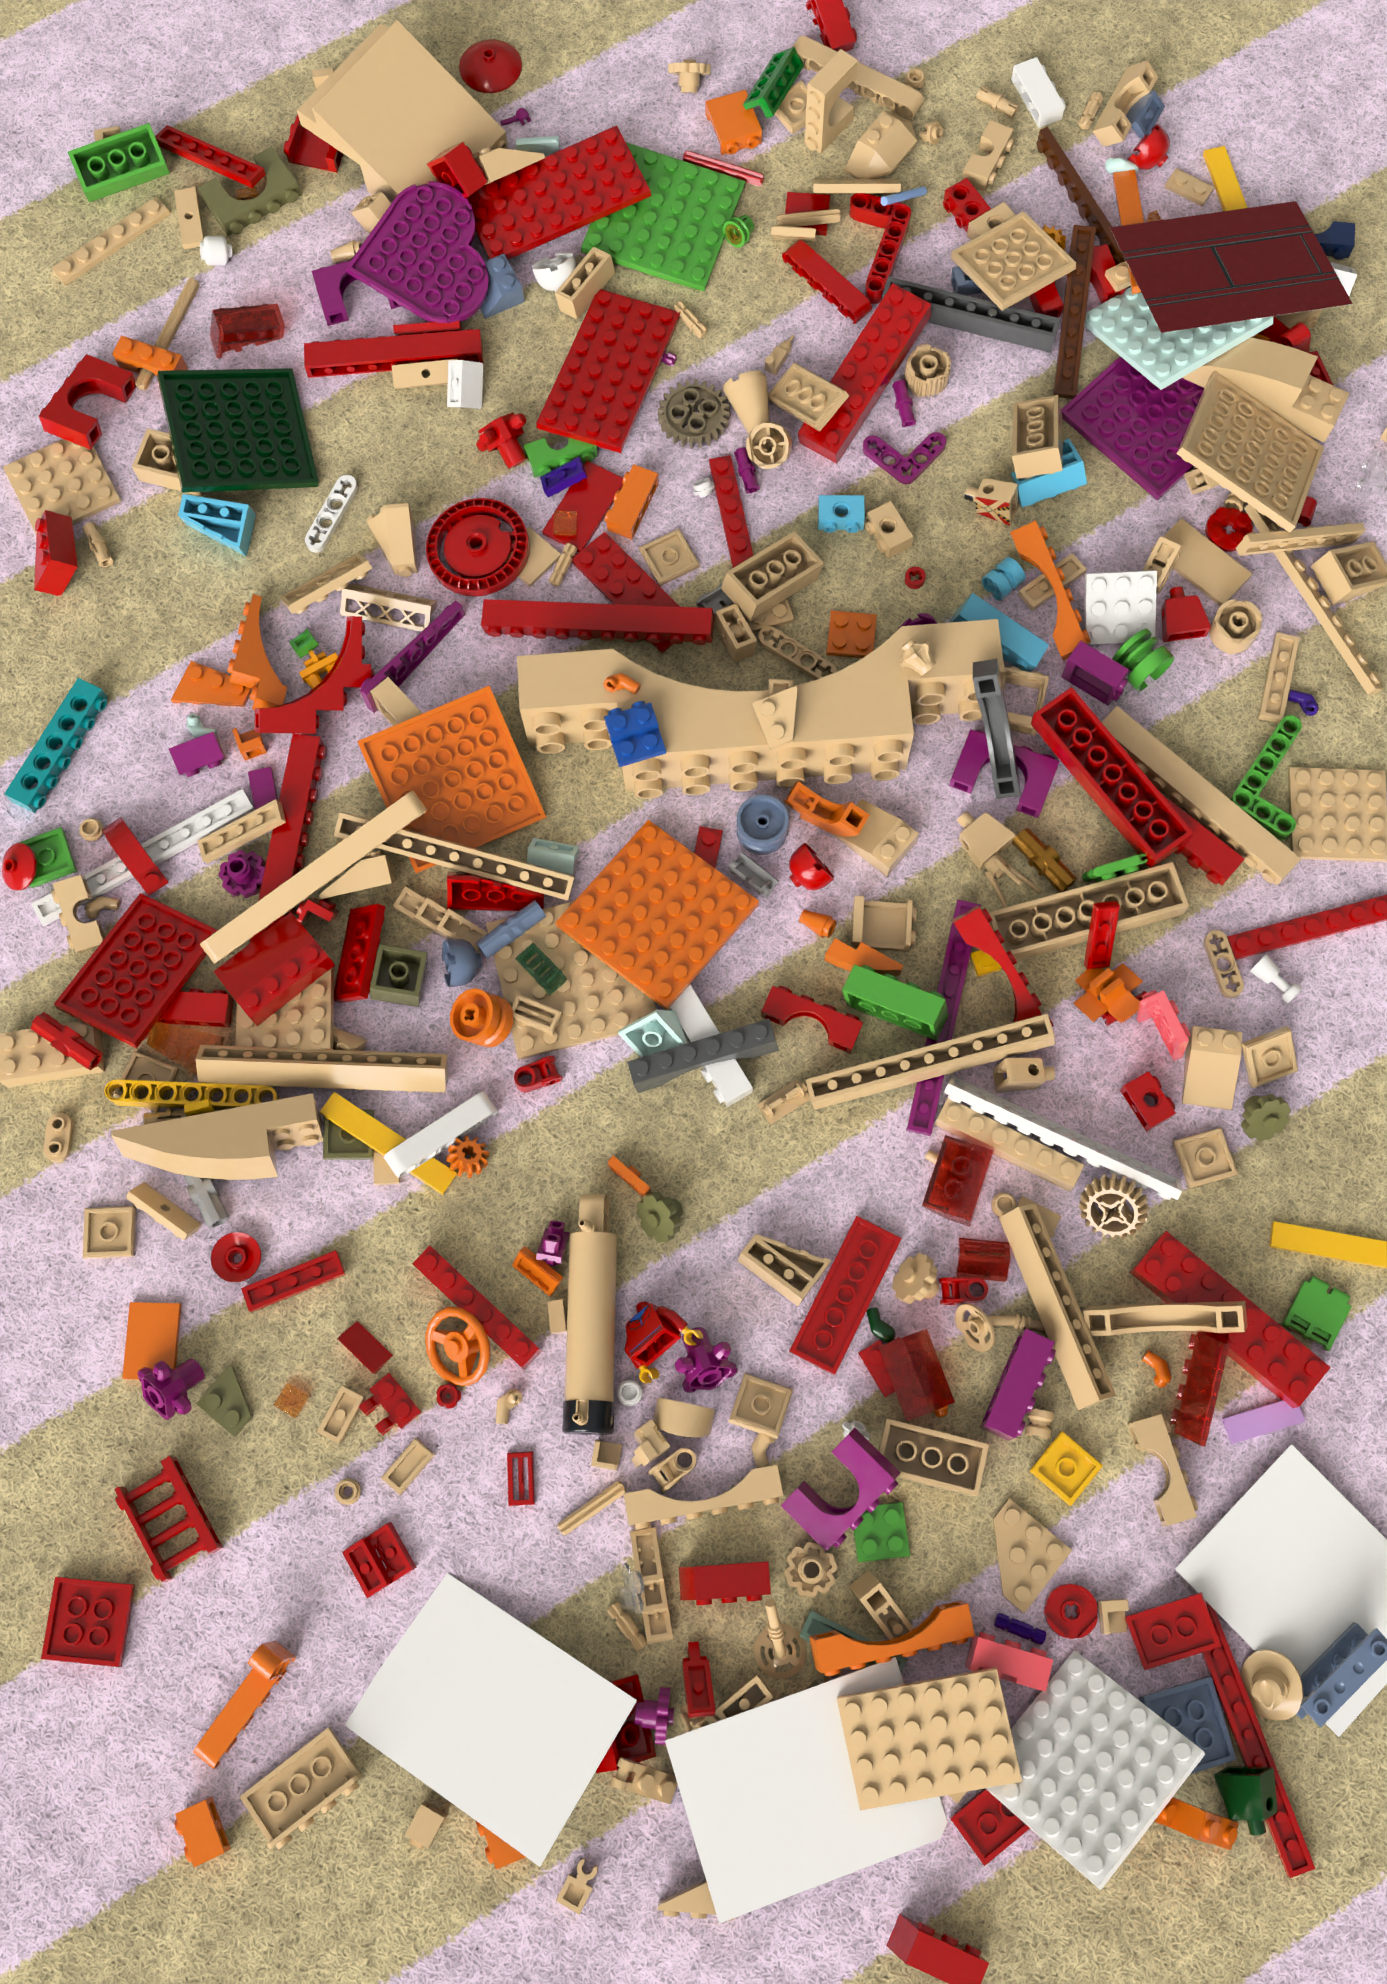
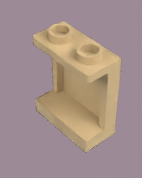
M855 896L853 902L851 946L858 947L862 942L877 950L909 951L910 946L915 945L916 930H911L912 922H916L917 907H912L913 900H907V903L864 901V896Z

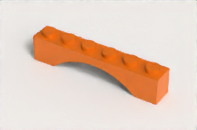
M1033 521L1010 533L1020 558L1041 571L1054 589L1058 612L1052 636L1062 660L1065 661L1068 660L1080 640L1086 644L1090 643L1091 640L1086 629L1081 631L1079 623L1082 622V618L1078 609H1072L1070 602L1074 601L1070 589H1064L1061 581H1064L1065 577L1061 567L1056 568L1053 563L1057 559L1052 546L1048 548L1044 540L1048 539L1045 528L1044 526L1039 527L1037 521Z
M959 1600L935 1606L929 1616L916 1628L890 1640L876 1642L861 1641L847 1637L835 1630L809 1636L816 1670L824 1673L825 1676L839 1674L840 1669L850 1667L852 1670L866 1667V1662L876 1660V1663H885L892 1660L891 1656L901 1654V1657H910L916 1655L917 1650L926 1648L927 1651L941 1649L942 1644L952 1642L953 1645L968 1642L967 1638L975 1636L969 1605Z

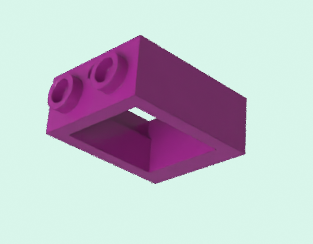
M1080 640L1069 656L1061 678L1109 706L1112 700L1117 702L1122 695L1124 687L1129 681L1126 679L1129 669Z

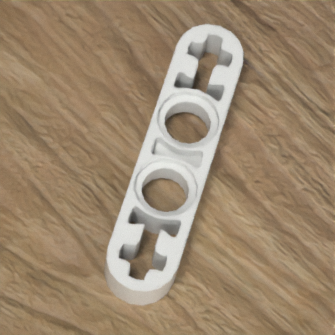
M343 475L335 483L306 534L305 543L311 552H321L326 548L357 493L358 486L354 477ZM348 483H350L351 488L347 487L344 491L343 484L347 485ZM335 501L343 502L342 507L339 509H333L331 505ZM325 519L332 520V525L324 528L321 527V522ZM319 536L320 543L313 545L311 540H316Z

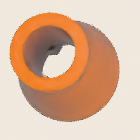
M806 909L803 910L799 918L800 923L822 938L824 936L830 938L837 924V921L831 915L811 912Z

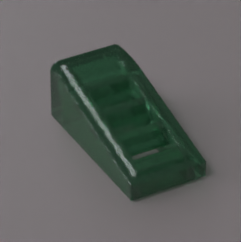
M534 943L529 945L515 958L548 995L553 994L567 981L563 972ZM533 955H538L529 964L526 963ZM542 960L544 961L539 967L533 970V968H535ZM548 968H550V970L546 972L541 978L539 977Z

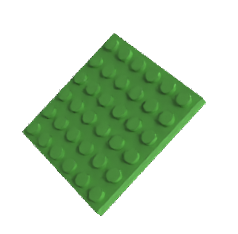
M626 142L651 191V196L592 222L581 246V252L588 254L593 247H596L610 254L612 262L676 284L705 291L725 239L723 225L733 217L743 192L745 181Z

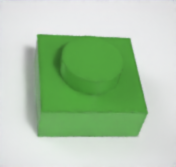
M308 629L289 642L300 659L305 655H309L308 651H314L319 646Z

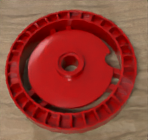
M490 498L468 499L449 507L434 522L426 541L427 560L437 580L454 593L474 597L496 593L515 581L527 563L530 550L528 532L518 513L505 503ZM498 519L507 523L513 531H501L499 527L502 523ZM444 538L445 558L449 566L457 572V576L449 572L441 563L440 551ZM510 552H513V554L511 555L509 561L505 564V562L507 561V559H508V557H509V555H510Z

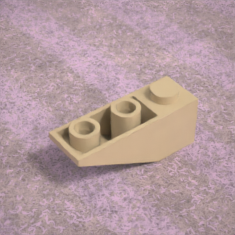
M706 1879L658 1902V1910L663 1911L665 1916L676 1917L680 1915V1912L691 1913L690 1917L704 1919L707 1918V1914L716 1915Z

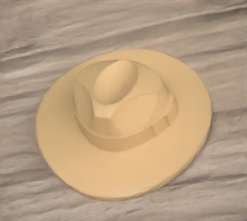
M1263 1649L1252 1653L1244 1662L1240 1675L1255 1713L1270 1720H1286L1293 1717L1299 1711L1303 1698V1684L1295 1665L1285 1655L1274 1650Z

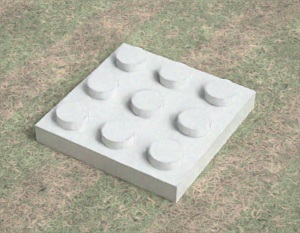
M1156 570L1085 573L1084 630H1087L1091 640L1088 644L1125 643L1130 637L1146 628L1152 633L1151 637H1155Z

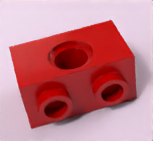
M1149 1071L1125 1084L1120 1089V1092L1146 1132L1169 1120L1176 1114L1173 1101L1168 1096L1165 1097L1161 1090L1162 1085L1156 1076H1152ZM1144 1096H1151L1155 1101V1105L1150 1106L1146 1104Z

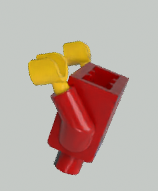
M643 1301L636 1305L637 1314L626 1323L627 1338L624 1350L636 1369L639 1368L641 1370L639 1374L640 1381L647 1384L652 1382L648 1377V1373L652 1379L659 1378V1371L655 1367L648 1368V1366L681 1338V1332L684 1334V1341L688 1345H697L692 1340L693 1333L699 1339H703V1334L699 1330H690L687 1327L688 1323L675 1311L665 1306L658 1307Z

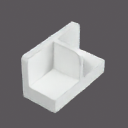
M465 360L448 361L447 407L481 409L483 363Z

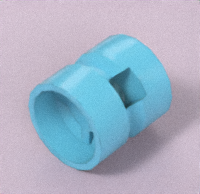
M1006 557L996 565L995 569L990 570L984 575L981 581L984 589L987 592L991 591L994 594L993 597L1000 601L1012 589H1015L1025 581L1026 576L1017 561L1011 557Z

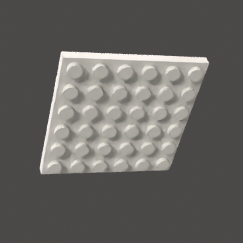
M1074 1650L1048 1682L1046 1692H1040L1011 1729L1022 1782L985 1789L1101 1890L1201 1761L1205 1753Z

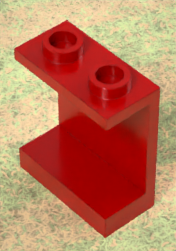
M297 115L295 122L291 124L289 139L284 143V154H286L288 162L337 173L344 154L303 127Z

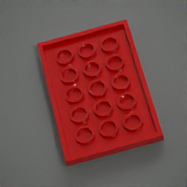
M140 893L54 1005L58 1010L137 1049L207 955L200 944L218 930Z

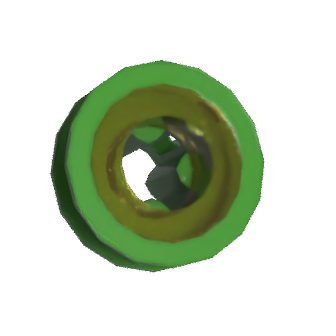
M747 215L740 216L739 218L732 217L723 225L726 241L735 248H740L750 239V234L754 231L752 219Z

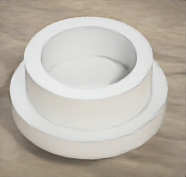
M710 478L696 481L693 484V493L700 497L710 495L715 487L714 482H711Z
M633 1380L622 1382L617 1389L618 1400L625 1406L636 1405L642 1398L641 1386Z

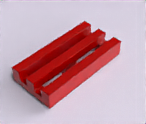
M533 1451L507 1453L508 1506L535 1505ZM523 1457H528L529 1499L524 1500ZM513 1458H518L519 1500H514Z

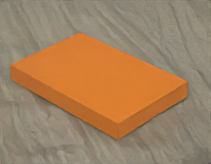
M130 1302L122 1379L139 1380L138 1371L147 1367L153 1370L154 1365L159 1361H164L172 1370L176 1368L182 1304Z

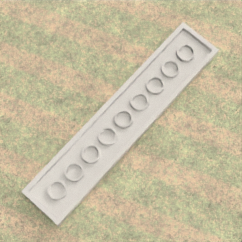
M951 1076L944 1093L948 1094L950 1100L957 1103L966 1102L971 1105L970 1108L981 1114L985 1112L992 1114L994 1119L1002 1124L1007 1125L1009 1122L1016 1125L1018 1131L1026 1135L1033 1133L1039 1136L1040 1141L1053 1146L1055 1143L1063 1147V1151L1071 1156L1081 1155L1087 1158L1086 1161L1095 1167L1105 1166L1110 1169L1109 1172L1111 1174L1115 1173L1119 1178L1125 1175L1135 1180L1136 1185L1143 1189L1150 1187L1157 1190L1156 1194L1167 1200H1170L1171 1197L1176 1200L1179 1199L1182 1192L1180 1179L956 1076Z

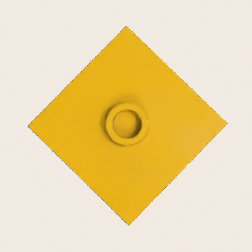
M1061 1431L1029 1472L1066 1504L1072 1506L1103 1465L1065 1432Z

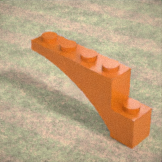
M255 594L252 596L251 603L247 601L245 603L243 615L247 616L246 621L241 620L237 634L242 635L241 640H235L232 652L237 655L235 660L230 659L227 672L231 673V683L252 688L250 700H254L253 710L255 708L282 705L288 687L280 682L265 654L259 626L262 596Z

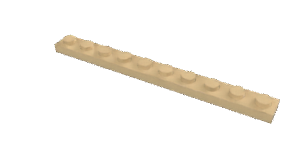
M1250 504L1244 508L1260 533L1271 530L1281 531L1275 522L1272 523L1270 518L1260 514ZM1294 550L1273 552L1366 693L1375 695L1383 690L1380 684L1382 682L1381 678L1375 671L1370 670L1367 665L1369 663L1367 657L1362 652H1358L1354 646L1356 644L1355 639L1351 634H1346L1342 628L1344 625L1343 621L1338 615L1332 613L1329 600L1325 596L1320 595L1317 590L1319 588L1317 582L1312 577H1308L1305 572L1306 566L1300 559H1296L1292 553Z

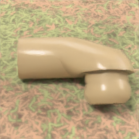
M760 1433L757 1434L751 1445L757 1468L769 1466L765 1451L771 1443L775 1442V1438Z

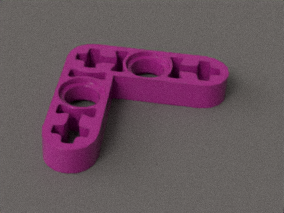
M939 432L929 434L907 458L881 438L873 435L865 438L862 450L869 459L900 483L911 484L944 451L946 438ZM932 441H940V445H935L930 452L929 449L932 446ZM869 444H870V445L877 444L876 449H875V448H872L871 450L868 449V448H869ZM917 455H924L927 457V461L919 463L915 460V457ZM891 456L896 462L888 465L883 459ZM912 464L914 467L911 470V474L903 476V471L907 472Z

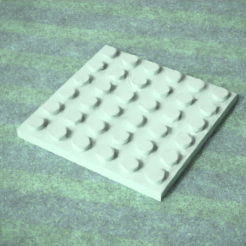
M1130 287L1125 290L1124 294H1118L1087 312L1084 327L1162 390L1273 325V316L1161 333L1142 293L1132 294Z

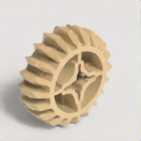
M1114 1173L1111 1179H1109L1104 1174L1101 1176V1180L1095 1177L1091 1184L1088 1183L1085 1186V1191L1080 1196L1079 1209L1082 1210L1080 1215L1081 1218L1086 1219V1227L1093 1226V1234L1101 1231L1102 1238L1109 1234L1112 1240L1116 1239L1117 1235L1124 1240L1127 1233L1133 1236L1136 1230H1141L1143 1223L1147 1221V1213L1149 1211L1147 1195H1142V1187L1135 1188V1180L1129 1183L1126 1182L1125 1175L1121 1179H1117ZM1126 1199L1133 1206L1134 1212L1129 1209L1130 1207L1125 1203ZM1094 1202H1096L1098 1204V1207L1103 1211L1102 1214L1097 1210Z

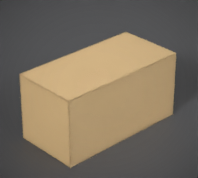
M564 1300L547 1301L550 1333L567 1332Z

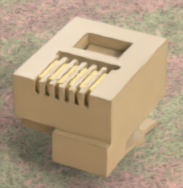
M652 1419L634 1432L633 1437L639 1444V1447L634 1451L636 1455L631 1460L636 1468L641 1464L646 1466L649 1462H653L669 1450V1443L665 1440Z

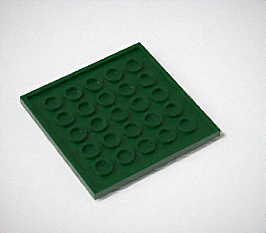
M292 368L158 371L157 378L182 493L318 487L319 481Z

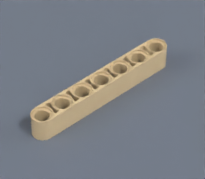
M799 36L792 46L795 47L803 62V68L817 73L837 53V51L806 36ZM858 62L857 76L845 88L853 90V93L864 98L868 97L872 99V102L882 107L886 106L890 108V111H895L901 116L903 114L909 117V120L914 118L924 103V97L919 91Z

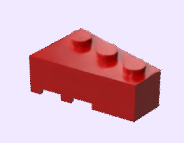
M769 1561L678 1567L680 1600H696V1605L712 1604V1599L721 1598L722 1603H736L737 1597L746 1596L747 1601H761L762 1595L771 1594Z

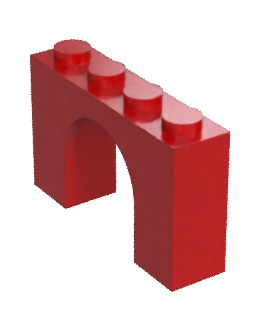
M1107 244L1094 246L1090 282L1094 286L1101 304L1118 294H1124L1126 289L1115 292L1105 277L1106 270L1116 266ZM1056 281L1029 295L1036 313L1056 318L1061 317L1064 305L1056 289Z
M86 354L77 363L70 376L65 379L60 389L53 394L47 406L41 410L39 418L43 430L91 450L102 436L98 419L73 409L75 403L80 398L90 394H103L126 403L136 388L133 372Z

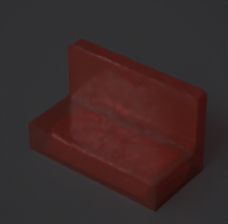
M959 1238L956 1276L961 1278L977 1277L983 1280L1007 1281L1011 1259L1009 1242Z

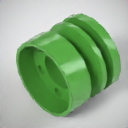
M1147 628L1130 637L1112 658V660L1126 667L1129 671L1132 670L1127 679L1138 692L1148 687L1144 680L1149 675L1154 680H1157L1175 659L1164 646L1153 651L1158 639L1151 637L1152 633Z

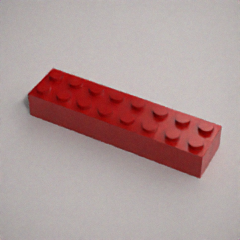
M892 283L830 383L845 390L849 397L820 432L804 423L798 431L800 444L836 464L839 462L930 319L931 303Z
M1072 687L1033 714L1032 727L1137 854L1146 855L1141 859H1147L1146 865L1149 868L1156 866L1189 842L1194 832Z
M1167 1231L1156 1239L1129 1272L1165 1303L1245 1301L1248 1326L1245 1332H1200L1292 1408L1301 1406L1331 1368Z

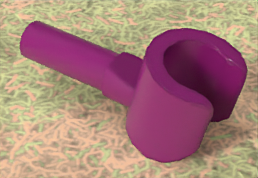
M519 108L516 111V115L502 120L500 123L501 126L520 121L522 125H525L524 119L529 123L531 118L526 109Z

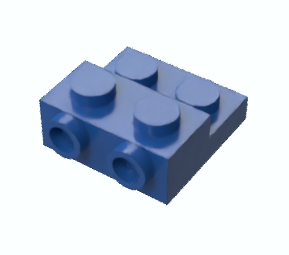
M638 701L632 704L630 709L622 711L621 708H614L608 712L607 716H604L606 729L619 768L666 754L651 703L646 704L644 701Z

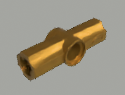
M1029 828L1022 830L1013 839L1012 844L1028 859L1030 867L1034 866L1039 872L1038 875L1044 876L1060 893L1065 892L1077 880L1060 861V856L1056 850L1050 845L1045 846Z

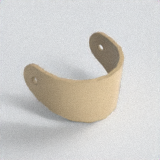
M657 1398L653 1421L656 1427L667 1433L684 1437H704L711 1433L715 1409Z

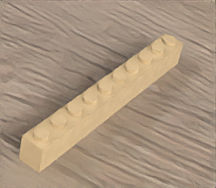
M1116 706L1102 721V724L1159 791L1165 792L1174 804L1182 806L1188 811V815L1196 821H1200L1206 826V829L1216 837L1218 836L1225 844L1245 858L1244 862L1246 865L1258 869L1262 873L1264 880L1278 885L1301 860L1299 856L1121 708Z
M340 812L334 836L345 839L371 819L347 812ZM405 828L377 847L564 900H569L575 875Z
M1047 1013L806 1079V1084L813 1108L817 1110L1055 1045V1035Z
M200 1045L195 1059L198 1083L437 1093L446 1092L448 1081L447 1054Z

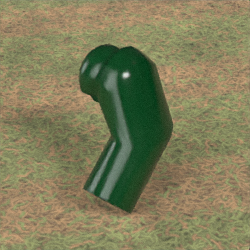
M878 1308L868 1309L866 1313L872 1334L887 1343L893 1341L896 1337L894 1328L881 1320Z

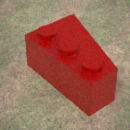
M807 0L806 8L807 10L812 9L816 17L812 21L814 25L819 26L820 38L823 44L837 52L840 49L845 52L852 50L857 41V33L855 28L851 27L850 13L848 8L844 7L843 1Z
M45 510L42 517L38 518L35 523L37 534L34 590L59 596L63 594L78 567L72 517Z
M901 1914L898 1916L886 1945L905 1964L948 1984H981L989 1962L980 1956L982 1953L980 1949L968 1943L963 1947L958 1944L959 1940L947 1933L940 1935L931 1926L923 1922L917 1923Z

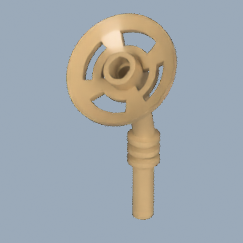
M970 1303L962 1304L955 1313L956 1327L964 1334L968 1345L980 1352L988 1351L993 1347L995 1342L993 1326H1014V1329L1019 1327L1020 1330L1025 1328L1046 1332L1041 1320L1031 1319V1316L1021 1315L1020 1317V1314L1015 1316H987L980 1308ZM966 1310L971 1313L968 1321L964 1320ZM990 1331V1340L987 1343L986 1336Z
M767 1599L765 1601V1608L769 1622L767 1628L758 1635L755 1641L754 1657L758 1667L767 1676L775 1679H787L797 1674L803 1667L807 1648L804 1639L799 1637L800 1633L794 1627L783 1624L779 1620L775 1600ZM794 1637L800 1646V1657H796V1647L792 1641ZM788 1644L792 1647V1655L788 1654ZM761 1645L765 1646V1657L769 1662L767 1665L764 1664L761 1658ZM769 1648L773 1649L774 1658L772 1660L769 1656ZM790 1662L794 1666L786 1672H775L777 1665L782 1666Z

